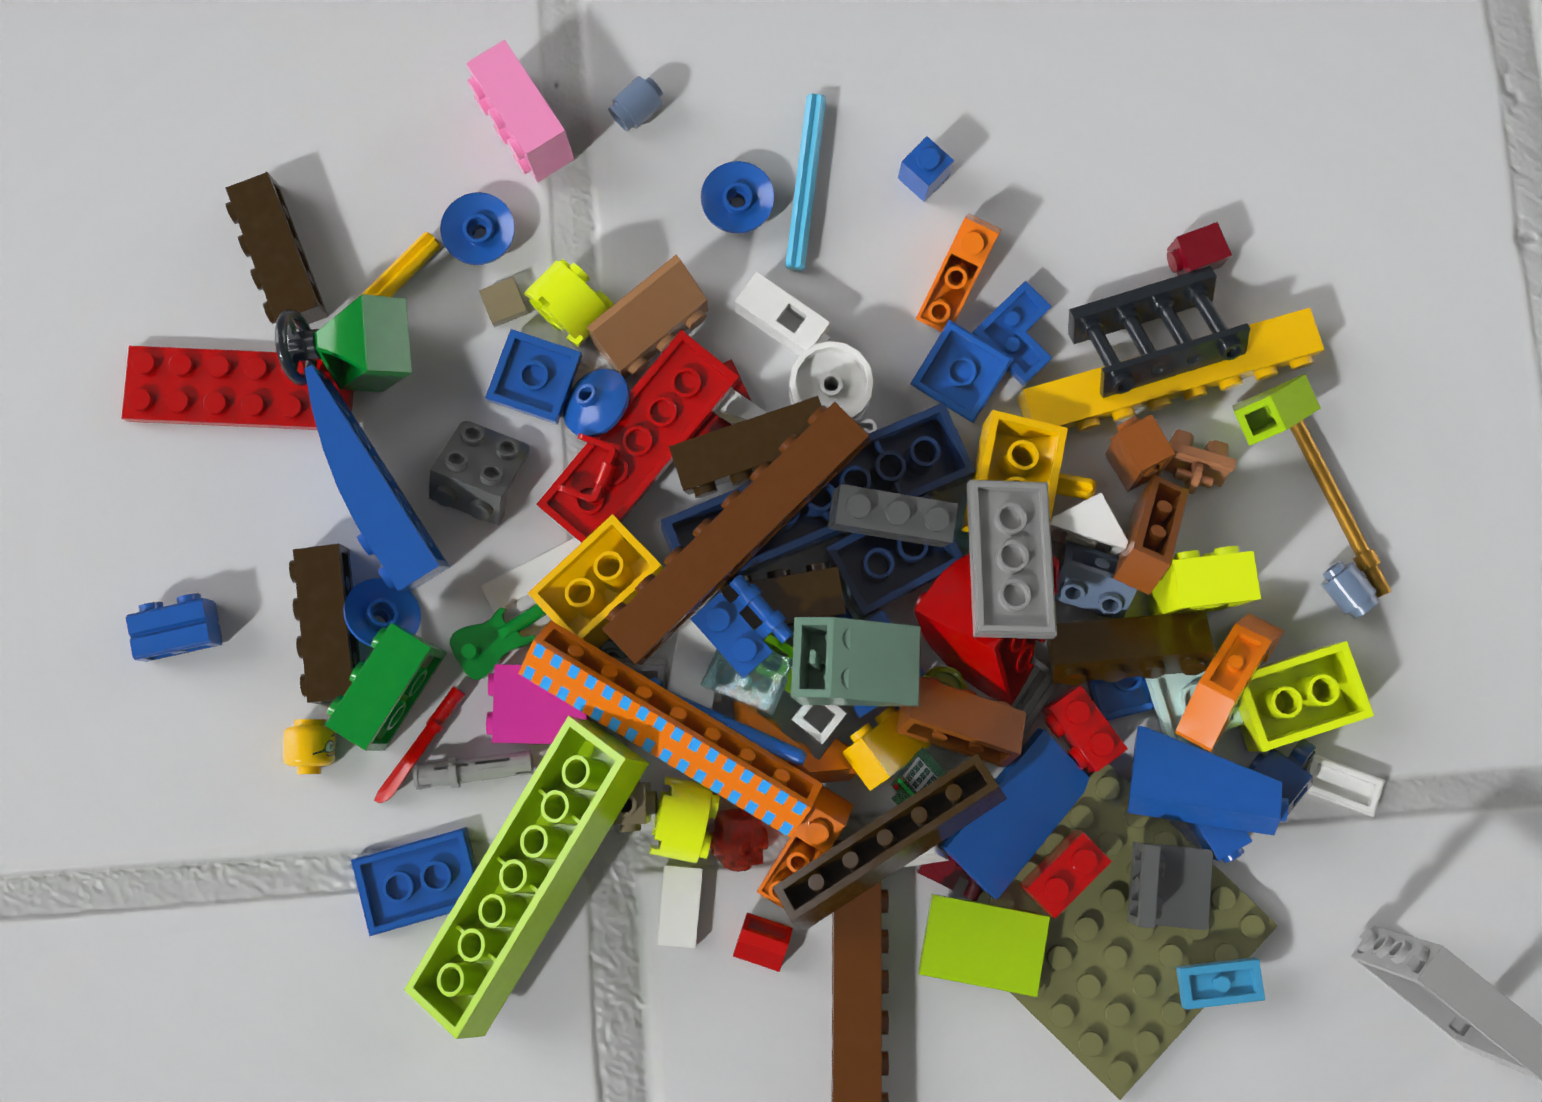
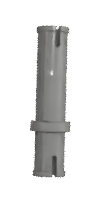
M531 750L461 760L458 757H450L446 762L414 765L413 779L416 790L450 785L451 788L461 787L462 783L534 774Z

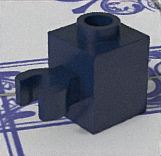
M1306 739L1300 740L1288 757L1276 749H1271L1266 756L1262 753L1258 754L1248 767L1251 770L1282 782V797L1289 799L1288 815L1310 789L1313 782V775L1303 768L1316 754L1314 751L1316 746Z

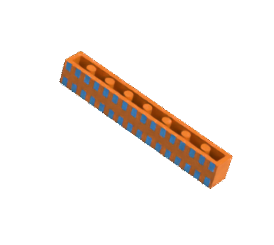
M552 620L532 641L518 674L534 684L542 687L790 838L793 837L811 810L823 786L821 782Z

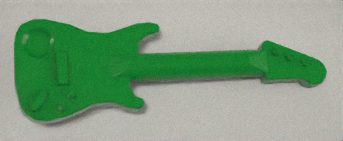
M537 603L507 623L504 620V614L507 612L506 609L499 608L491 619L486 622L463 627L452 634L450 646L453 654L470 678L474 680L486 678L495 669V664H499L502 658L509 652L532 644L536 637L535 635L522 637L519 632L547 615Z

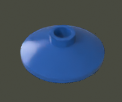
M742 161L728 162L715 168L705 179L701 189V205L707 219L718 229L734 234L747 233L760 227L770 216L774 206V189L769 177L757 166ZM734 198H742L745 203L741 207H735L731 204V201Z
M475 192L457 198L448 206L442 216L440 233L446 249L457 260L470 265H484L496 261L510 248L515 235V222L511 211L502 200L491 194ZM480 228L486 229L484 237H474L476 230Z
M598 369L578 380L571 388L563 409L564 421L570 431L576 435L581 433L590 437H596L612 429L624 415L629 403L630 390L625 378L615 370Z
M382 578L368 579L357 584L346 597L343 608L344 619L348 629L359 641L368 646H371L379 630L383 627L388 628L390 623L399 625L414 634L417 633L421 623V610L414 595L410 591H398L396 587L390 589ZM373 616H381L385 623L377 621Z

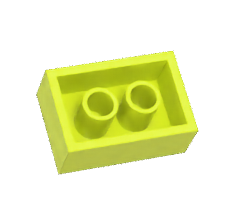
M1239 546L1216 548L1214 552L1202 554L1203 557H1200L1199 550L1175 553L1170 567L1150 595L1146 594L1149 616L1197 611H1220L1261 599L1254 551L1240 552Z
M1347 641L1328 644L1258 667L1237 702L1244 723L1239 727L1248 752H1265L1374 716Z

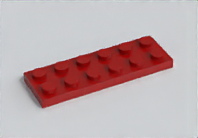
M681 330L632 388L627 409L620 421L608 432L592 437L613 445L618 451L614 464L616 470L609 488L604 489L600 501L593 504L557 490L558 486L562 485L591 496L595 486L594 481L601 463L605 461L608 450L587 443L536 505L581 543L612 514L622 523L673 462L669 446L692 439L741 380L740 377Z
M129 345L121 419L127 422L317 430L308 386H299L290 381L280 365L277 352ZM317 360V369L330 377L352 412L354 391L339 390L323 361ZM299 361L297 371L300 374L304 372L306 361Z

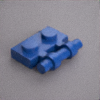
M740 574L729 584L739 595L736 600L730 604L719 592L690 619L740 676L745 679L774 653L763 640L773 633L783 644L794 632L784 622L787 618L779 610L774 611L760 596L762 594L760 588L755 583L751 585ZM748 606L763 622L755 631L740 615Z

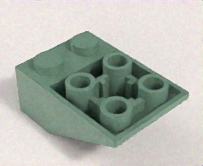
M795 617L791 698L800 705L919 706L921 626L837 617Z

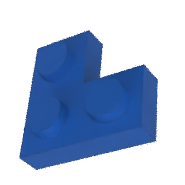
M1026 281L972 332V334L1014 358L1007 371L1023 387L1052 359L1027 333L1052 306Z

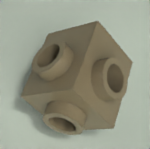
M638 781L629 796V799L632 801V809L628 808L625 803L612 824L618 825V832L641 831V824L651 822V815L657 814V791H651V782Z

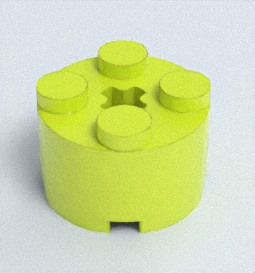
M564 259L556 260L524 292V295L531 298L529 302L557 331L558 329L561 331L565 329L569 333L566 339L579 347L590 336L587 326L614 304L600 290L595 292L586 284L590 278L575 263L570 265Z
M665 776L663 783L670 785L669 792L661 791L652 831V835H655L654 840L659 841L658 846L650 844L649 854L697 863L699 857L707 859L711 844V835H709V832H706L708 818H716L720 796L717 793H712V790L704 787L699 782Z

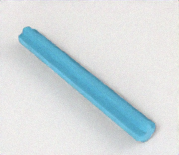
M811 93L806 98L786 256V268L789 270L803 271L806 265L826 98L822 94Z

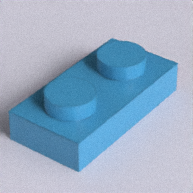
M1255 957L1176 966L1181 1006L1186 1010L1265 1001L1260 961Z

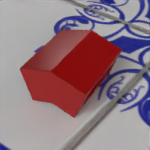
M747 912L733 957L780 972L793 928Z

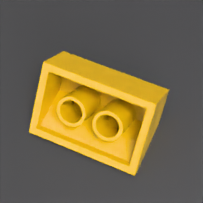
M992 410L982 424L974 464L976 472L972 475L971 480L1048 482L1051 523L1068 428ZM966 504L961 531L969 533L968 505Z
M612 514L528 592V595L553 622L599 649L610 638L602 630L609 622L606 619L609 612L621 602L627 605L638 594L635 591L637 585L650 574L657 576L664 567Z

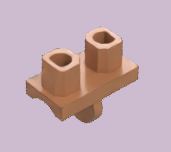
M1180 429L1175 431L1169 441L1176 454L1164 471L1174 473L1173 478L1185 481L1184 488L1189 490V494L1193 495L1198 485L1206 488H1211L1212 485L1221 487L1227 475L1235 469L1236 459L1229 457V445L1227 443L1214 440L1209 441L1204 450L1193 447L1194 436L1192 433Z

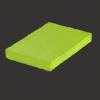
M931 893L918 974L1038 997L1050 916Z

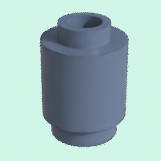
M638 76L612 99L613 105L608 108V111L618 125L628 132L632 127L638 128L663 105L660 98L663 92L650 77L645 80Z
M1339 561L1322 574L1326 579L1321 583V586L1343 613H1349L1353 619L1364 615L1380 601L1375 596L1376 589L1353 562L1345 565L1342 561Z

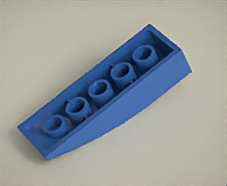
M313 365L305 368L312 412L321 445L337 488L361 532L357 539L369 556L375 554L382 565L378 572L390 589L396 587L398 591H413L449 569L450 566L330 377Z

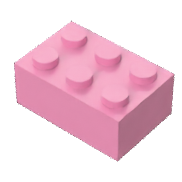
M505 40L466 63L472 76L467 82L475 94V100L486 116L489 115L495 124L493 126L503 143L510 146L514 153L513 157L524 174L531 172L536 181L539 182L574 160L565 129Z

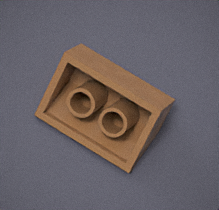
M675 255L588 325L587 329L596 349L614 370L625 379L629 375L635 377L650 364L648 360L660 351L662 353L681 330L684 331L687 328L693 330L706 319L707 315L705 313L709 311L708 302L681 259Z

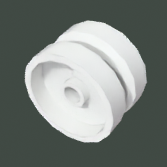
M827 341L814 344L800 354L792 367L788 394L790 404L819 396L821 405H825L828 408L836 402L855 422H858L868 409L872 395L874 380L870 365L861 352L846 343ZM829 385L836 387L835 391H828L826 389Z

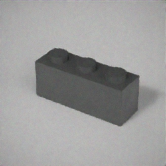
M840 484L833 490L828 529L944 547L953 543L958 503Z

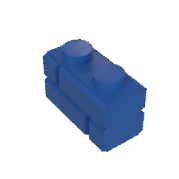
M193 593L177 597V604L163 606V602L139 605V612L126 616L128 634L131 637V652L134 660L149 662L221 646L223 640L221 628L218 624L219 617L216 603L213 600L201 598L199 593Z

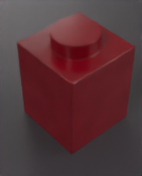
M1218 222L1177 236L1167 248L1168 265L1173 273L1177 272L1178 276L1211 266L1213 270L1218 269L1232 256Z

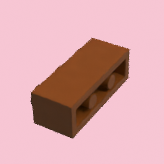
M1152 476L1133 506L1125 535L1128 544L1126 549L1120 552L1113 579L1148 595L1151 594L1171 565L1189 490L1159 476Z
M920 676L919 706H900L896 733L969 757L978 754L982 761L1005 768L1021 755L1026 712L1013 708L1007 702L992 701L977 696L971 690L956 689L941 684L936 678Z

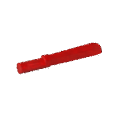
M456 686L451 688L426 722V727L380 787L375 796V802H386L396 793L437 733H441L444 729L443 725L466 695Z

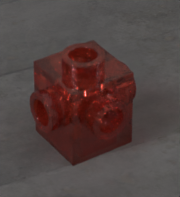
M741 808L717 811L716 818L714 819L715 832L710 833V851L712 856H716L725 869L728 868L731 871L737 872L749 870L751 865L764 864L763 850L768 849V834L765 826H762V821Z

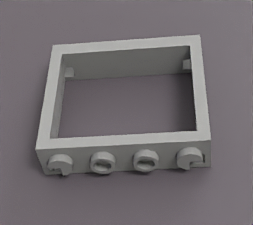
M1377 926L1365 930L1359 936L1362 941L1351 957L1461 1046L1542 1081V1025L1443 945Z

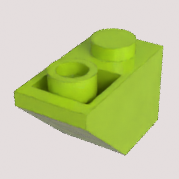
M1302 374L1232 405L1234 414L1249 446L1288 430L1321 409L1306 374Z

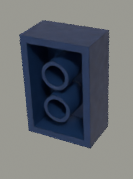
M928 493L921 496L922 498L931 499ZM852 533L826 547L824 553L832 567L838 566L841 585L860 619L937 579L951 564L964 557L954 538L953 543L944 547H936Z

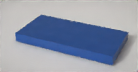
M1037 728L1022 746L1021 755L1008 764L995 779L1007 799L945 839L940 847L991 898L997 900L1083 795L1090 777L1083 770L1079 769L1075 761L1046 730Z

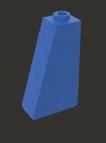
M1138 726L1134 743L1127 813L1273 836L1279 822H1286L1289 799L1282 797L1281 781L1150 728Z

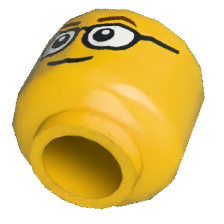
M326 719L294 720V726L285 729L283 761L288 766L297 767V774H321V766L331 765L335 761L336 732L325 726Z

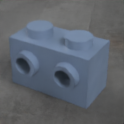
M1066 540L1058 558L1059 587L1058 593L1055 595L1056 600L1066 605H1074L1093 611L1103 617L1124 618L1137 589L1113 579L1119 557Z

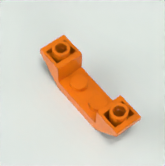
M1250 613L1236 622L1199 680L1175 733L1212 752L1230 722L1234 706L1261 662L1266 663L1283 636L1284 630Z
M756 672L750 673L745 679L739 673L736 675L730 685L735 720L802 749L807 754L803 765H796L785 759L782 760L821 783L850 781L857 774L842 754L850 746L849 744L842 743L835 738L819 759H816L806 745L793 741L781 731V728L774 720L763 717L758 713L774 691V689L768 686L766 680Z

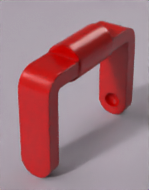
M579 433L577 439L608 450L605 461L601 463L591 496L559 485L557 490L594 504L600 501L604 489L609 488L616 470L614 464L618 451L609 443Z

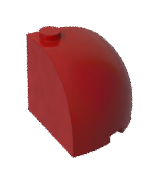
M967 554L945 569L930 589L919 596L914 612L925 640L948 667L958 670L965 681L991 698L1012 705L1034 667V664L1030 662L1034 654L1036 642L1038 640L1044 643L1045 639L973 637L970 554ZM1052 555L1054 593L1056 595L1059 587V561L1057 557Z

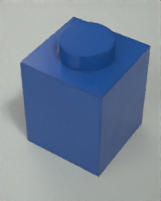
M926 136L902 160L898 179L925 202L949 178L954 160Z
M1187 822L1201 848L1211 850L1213 852V860L1216 861L1223 860L1224 863L1235 860L1244 854L1245 851L1242 847L1253 842L1247 831Z

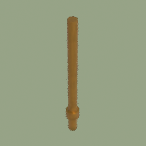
M1304 420L1292 426L1290 430L1356 556L1352 558L1360 571H1364L1368 581L1376 589L1375 594L1377 598L1392 592L1378 565L1381 563V560L1375 549L1370 550Z

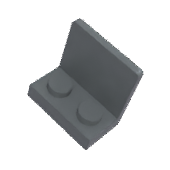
M1133 842L1127 922L1145 928H1155V925L1207 930L1209 926L1213 852L1209 849Z

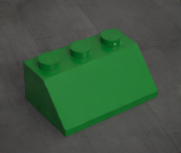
M390 623L388 628H381L371 643V647L374 649L366 662L362 660L357 664L349 678L352 684L344 696L340 694L336 697L327 712L330 718L325 726L365 751L386 750L447 654L443 649L393 623Z

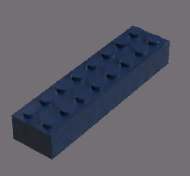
M944 402L869 433L870 443L732 578L740 574L745 576L846 533L845 531L828 529L833 490L840 484L921 497L928 493L931 497L966 482L976 470ZM751 483L662 519L660 529L670 552L680 545L685 548L695 538L692 533L701 522L709 517L714 520L724 510L721 507L723 501L735 490L738 489L742 492Z

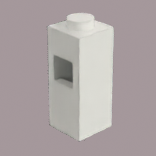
M758 272L753 275L735 300V312L798 356L814 344L831 340V337L828 335L830 327L828 320Z

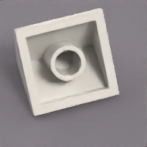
M1102 493L1051 518L1052 542L1065 545L1067 540L1114 556L1127 547L1128 540Z

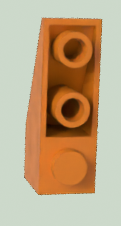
M969 213L965 216L916 320L940 332L943 331L949 320L954 323L956 322L1002 229Z
M822 786L811 810L793 837H788L759 886L757 893L784 909L773 886L830 850L845 827L854 805Z

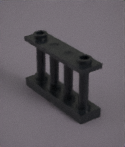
M1211 266L1069 309L1068 335L1072 343L1077 344L1091 340L1105 366L1101 368L1100 394L1102 398L1123 394L1140 386L1224 360H1233L1240 355L1246 354L1251 328L1246 323L1228 329L1212 304L1217 275ZM1197 308L1212 334L1192 340L1176 313ZM1160 318L1177 345L1156 351L1141 324ZM1126 329L1141 356L1120 362L1106 334Z

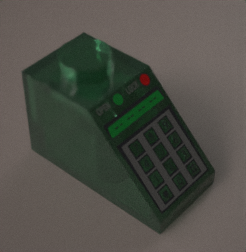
M922 747L890 784L892 790L896 793L891 798L896 806L947 772Z

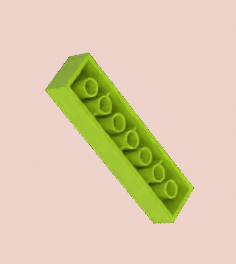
M572 716L567 717L404 988V991L455 1039L486 1035L649 765L646 760L593 721Z

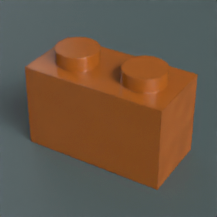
M1152 414L1141 420L1134 416L1121 423L1117 427V434L1110 439L1111 444L1105 453L1106 458L1127 493L1149 482L1153 475L1160 476L1176 454Z

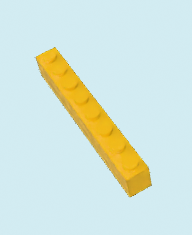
M1309 307L1250 324L1249 327L1251 329L1246 354L1240 355L1233 360H1224L1131 389L1123 394H1115L1102 398L1100 394L1101 368L1105 367L1103 366L1023 389L1017 400L1022 416L1025 418L1068 429L1077 427L1078 431L1082 432L1099 426V420L1113 416L1114 421L1130 418L1136 415V409L1148 406L1150 411H1155L1171 405V399L1184 396L1185 401H1190L1206 395V389L1219 386L1221 391H1225L1243 384L1242 379L1255 376L1256 381L1278 374L1277 369L1290 365L1291 371L1313 364V358L1325 349Z

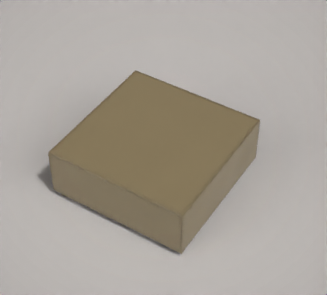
M513 277L479 290L494 328L529 314Z

